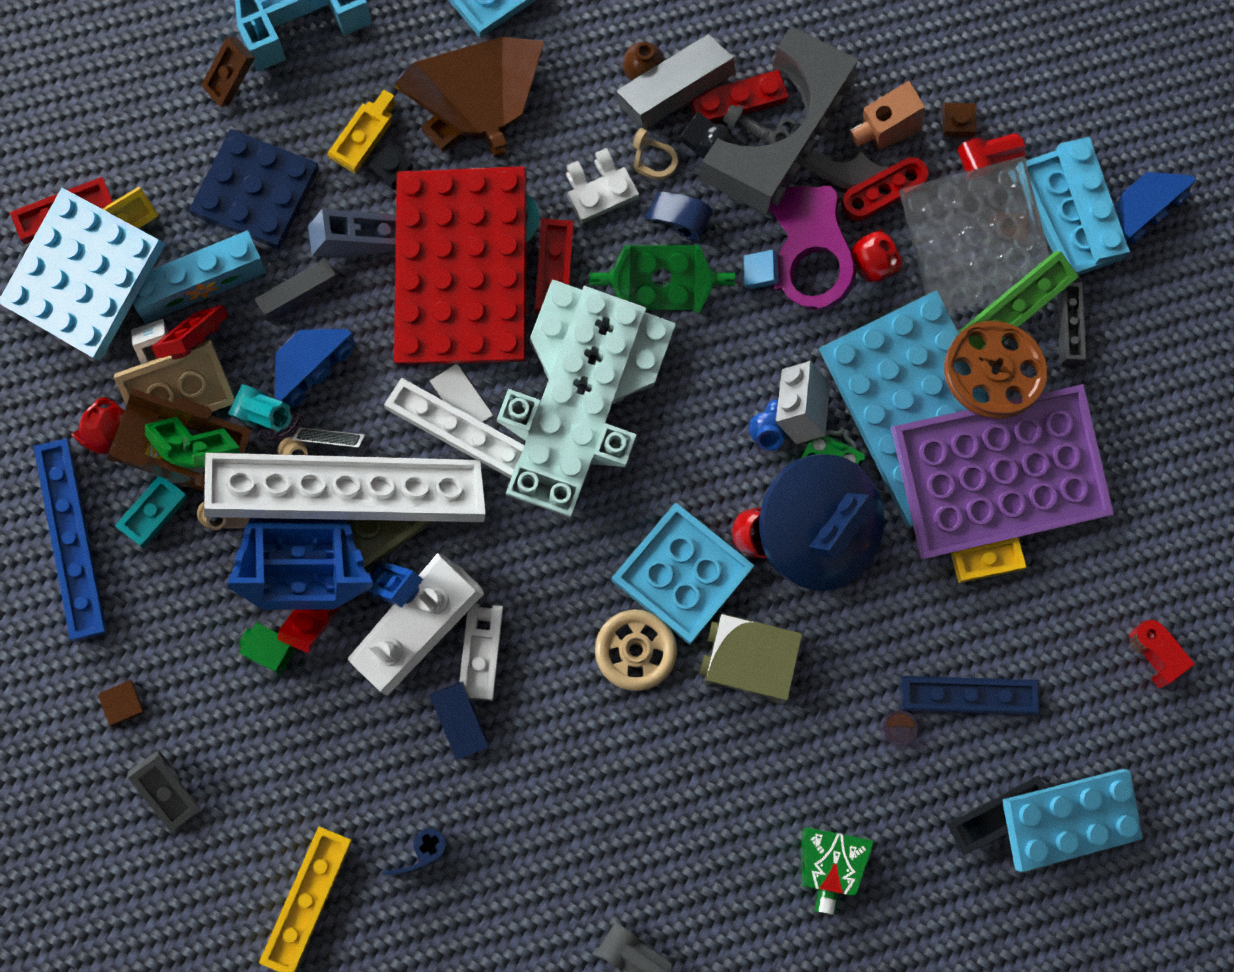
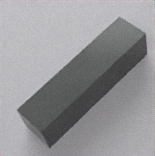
M324 259L254 300L266 321L270 322L338 283V279L327 260Z
M1071 283L1057 295L1060 366H1081L1086 360L1082 283Z

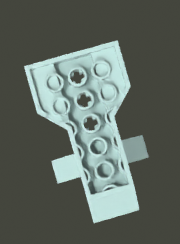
M552 279L530 336V344L534 352L537 353L549 380L540 402L539 399L508 389L497 417V422L526 441L506 495L571 518L590 464L626 466L637 434L606 424V419L612 404L623 400L624 397L639 390L643 391L654 386L676 323L646 313V307L584 286L583 290ZM601 325L607 326L608 331L606 335L599 334L598 327ZM590 354L596 355L597 360L601 362L596 361L595 365L589 364L587 356L590 357ZM584 384L590 392L585 390L584 395L578 394L575 385Z

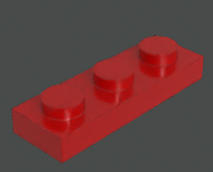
M779 70L712 88L690 101L694 116L697 112H700L715 124L723 121L731 105L736 107L741 105L744 107L742 114L746 115L787 103L789 96Z
M103 177L67 190L101 209L113 203ZM58 194L10 212L18 236L24 245L32 242Z
M541 218L534 314L540 313L552 279L569 285L573 221Z
M224 305L192 313L152 346L156 358L171 356L172 360H177L191 353L190 349L203 343L206 335L219 330L218 325L228 317Z

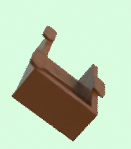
M132 388L107 460L114 463L119 462L205 491V474L171 464L163 458L159 460L145 454L149 443L145 436V424L156 422L157 418L165 420L178 417L186 428L200 433L224 428L239 446V454H244L252 430L211 416L212 411L208 406L191 400L178 398L173 403Z

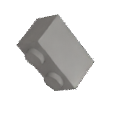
M812 361L782 369L776 422L795 444L820 438L826 434L830 383Z

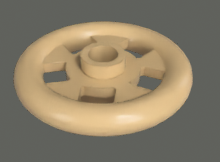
M627 610L614 615L602 626L595 643V657L601 672L611 683L622 689L642 691L657 686L670 674L677 657V644L671 628L656 615L645 610ZM628 625L633 633L620 640L615 632L622 626ZM646 625L658 633L653 641H650L647 636L640 633ZM633 645L640 646L642 654L640 656L631 655L629 652L630 647ZM619 648L622 662L612 664L609 650ZM654 649L663 652L659 666L649 663ZM628 666L643 667V676H628Z

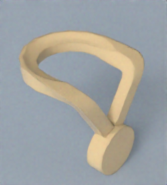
M640 128L633 142V148L637 149L633 165L635 172L651 179H667L677 170V153L669 145L648 138V131ZM644 146H654L667 152L672 158L669 168L658 172L642 164L641 157Z

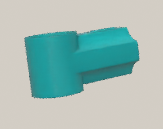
M241 384L228 412V415L251 426L256 427L258 424L276 432L287 428L292 420L289 405L270 398L267 394L244 384Z

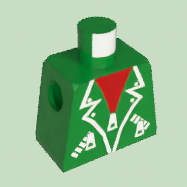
M808 827L802 829L801 883L803 888L817 890L815 912L836 915L839 895L856 896L872 849L873 840Z

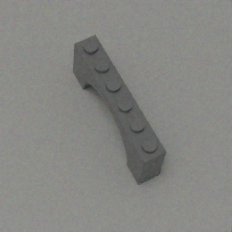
M791 26L777 48L773 68L779 70L797 87L805 104V121L789 137L764 146H740L717 138L702 161L699 180L765 214L769 212L773 204L778 206L786 193L787 188L784 186L787 181L793 182L802 165L799 162L803 157L808 159L816 144V141H814L817 134L822 136L830 123V118H828L830 113L836 114L840 109L845 97L842 94L845 90L851 91L859 75L855 73L858 59Z

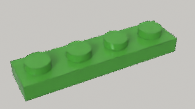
M1055 251L960 329L958 334L965 328L984 321H1001L1019 327L1079 276L1063 253ZM969 337V343L973 348H985V342L981 337Z

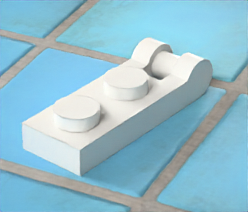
M475 603L467 612L459 682H464L470 699L493 701L503 606L493 605L492 608L480 607V604ZM478 621L490 622V630L477 629Z

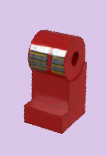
M1146 620L1130 632L1129 643L1136 652L1143 654L1157 671V674L1151 677V679L1159 689L1168 685L1195 665L1160 622Z

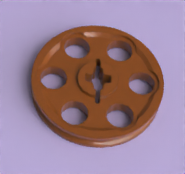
M984 321L965 328L954 339L945 357L944 375L949 390L966 409L983 417L1005 419L1025 412L1034 404L1045 387L1047 365L1039 345L1025 331L1001 321ZM969 337H981L985 342V348H973L969 343ZM1002 338H1013L1018 344V349L1015 351L1007 350L1002 345ZM958 361L967 363L971 373L969 375H960L956 372L954 363ZM994 364L1000 367L997 375L991 372ZM1030 364L1033 366L1037 373L1036 377L1028 378L1021 373L1020 365ZM974 389L985 390L989 395V402H978L974 399L972 391ZM1015 390L1019 392L1022 396V403L1013 404L1009 402L1006 397V391Z

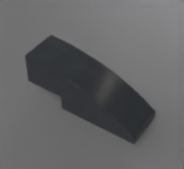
M1036 775L946 823L963 856L1008 833L1002 800L1046 789L1040 775Z

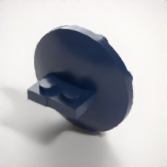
M828 454L806 456L785 467L773 480L765 494L759 520L762 546L774 569L792 584L818 591L837 589L858 578L874 559L881 543L884 528V512L881 497L870 476L851 460Z

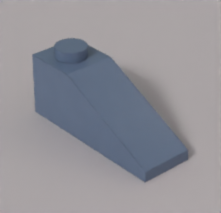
M322 209L308 225L312 256L343 258L396 251V215Z

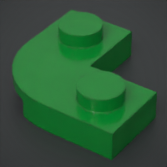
M178 417L145 424V436L159 455L169 463L180 467H205V453L239 454V446L224 428L192 436Z

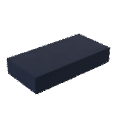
M463 681L430 694V699L456 760L489 747L488 739Z

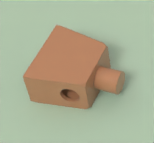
M910 81L866 106L863 109V123L849 130L850 136L857 147L872 140L876 149L881 150L922 131L925 106Z

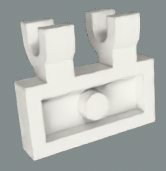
M607 148L595 153L597 159L594 163L602 177L587 183L579 161L567 165L568 172L566 176L574 189L567 193V198L581 224L638 199L639 193L626 168L615 169L614 162Z

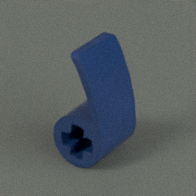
M658 192L645 215V219L673 224L675 232L681 237L690 241H699L713 214V210L708 204L696 198L676 193Z
M433 828L421 830L416 835L413 844L420 863L401 869L383 870V874L386 876H398L413 873L436 863L445 856L448 850L446 837L440 831ZM428 836L433 840L438 837L440 841L436 845L437 852L433 855L429 851L425 854L422 851V848L426 846L424 839Z

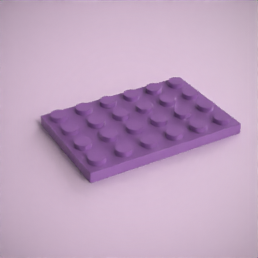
M1083 384L1041 393L1029 409L1011 418L992 419L977 415L970 410H964L891 427L921 559L1114 514ZM1022 398L1009 400V402L1020 404L1022 403Z

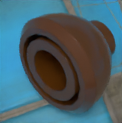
M645 41L637 42L625 52L622 68L625 75L632 81L665 61V57L660 48L655 44Z

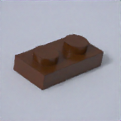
M236 36L226 37L201 86L220 107L229 106L255 57Z

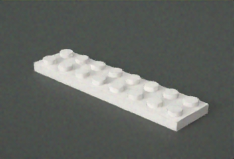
M205 453L204 517L484 522L486 513L480 460Z

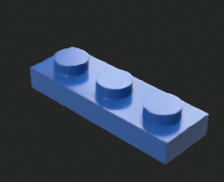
M381 560L370 574L373 586L366 592L373 597L402 608L404 604H409L414 600L420 590L418 586L424 579L412 570Z

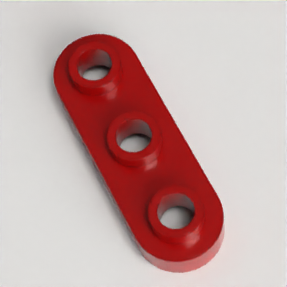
M906 158L850 188L845 193L841 203L843 213L851 220L862 221L920 190L928 178L926 164L918 158ZM905 175H913L915 180H908ZM879 189H886L889 194L883 195L879 192ZM858 203L862 206V209H855L852 204Z

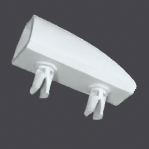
M437 553L419 574L424 580L418 586L420 590L414 600L409 604H404L402 608L393 605L348 657L350 663L386 696L401 683L484 595L478 582L470 577L463 568L441 554Z

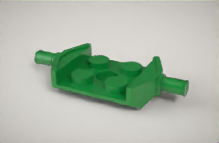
M625 245L620 252L614 269H610V273L590 272V286L610 285V287H613L618 298L646 307V310H694V313H700L712 287H715V285L735 286V272L715 273L714 269H710L700 245ZM661 268L667 269L671 273L670 280L665 284L655 283L652 276L656 270Z

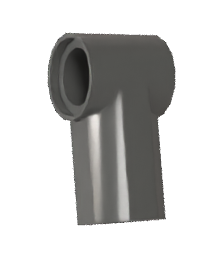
M616 922L595 952L621 971L624 969L627 972H668L672 966L667 959L643 945L640 938Z

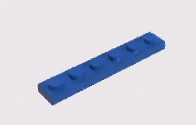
M65 438L33 446L69 638L72 642H77L108 634L71 442Z

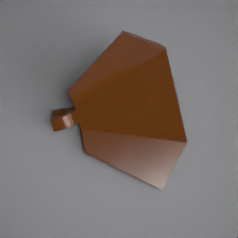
M499 37L412 63L395 83V88L460 134L475 136L476 140L485 137L493 158L506 154L505 147H507L506 140L501 132L506 131L507 126L520 119L523 115L544 41Z

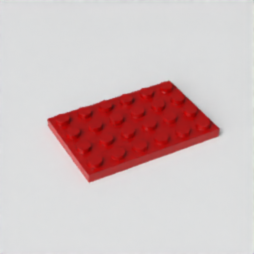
M525 166L397 172L394 363L396 365L526 362L527 169Z

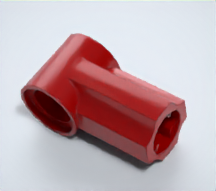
M1017 133L984 141L983 138H974L964 142L957 148L966 176L970 179L982 178L996 168L1022 162L1026 157L1022 136H1018Z

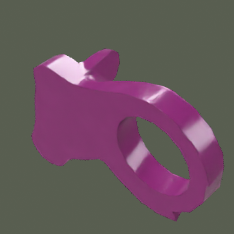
M784 186L787 190L778 206L773 204L769 210L770 213L775 215L782 228L788 234V239L778 254L779 283L774 284V289L784 291L791 301L806 310L822 311L832 309L846 299L853 288L856 277V267L852 254L839 228L841 221L837 213V192L831 186ZM818 251L829 252L836 256L839 260L840 273L837 282L830 290L821 295L808 296L803 295L796 289L794 274L796 267L803 258Z

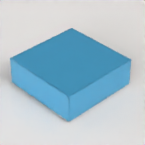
M772 249L744 256L745 287L754 289L779 283L778 253Z

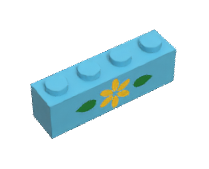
M247 230L152 269L133 304L146 324L267 272Z

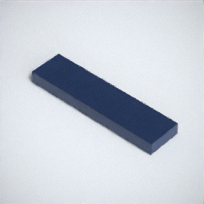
M924 676L900 677L901 712L1032 716L1040 714L1039 680Z

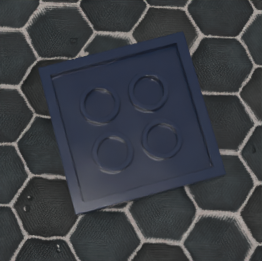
M230 129L189 208L191 216L237 234L248 230L252 240L279 250L319 170V165L317 162Z

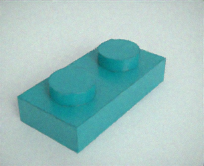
M158 476L115 524V527L144 549L189 497L169 480Z

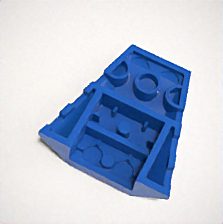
M249 518L227 588L262 610L336 609L372 588L373 582L370 574L366 573L363 566V557L360 550H357L355 546L353 532L345 520Z

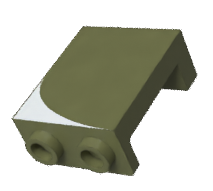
M721 614L718 623L712 621L707 641L712 642L713 646L710 656L704 654L699 674L705 676L704 685H719L771 698L770 702L784 705L788 700L802 633Z

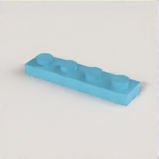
M1090 137L1060 143L1056 150L1095 264L1126 257L1130 251Z

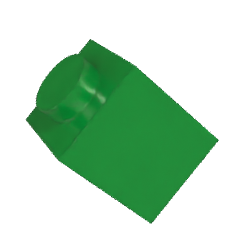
M257 622L252 629L248 628L244 632L239 642V646L242 647L239 654L279 676H282L297 648L277 640V632Z

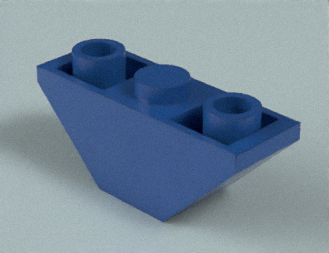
M1146 172L1126 189L1115 203V211L1126 243L1130 242L1132 245H1135L1147 233L1144 228L1150 223L1157 226L1168 216L1170 212L1167 209L1172 204L1179 207L1192 194L1189 188L1196 179L1192 175Z
M348 329L299 330L276 352L275 399L284 402L290 407L299 405L304 400L306 391L314 384L317 385L323 382L330 373L329 369L336 362H342L350 356L355 345L352 333Z

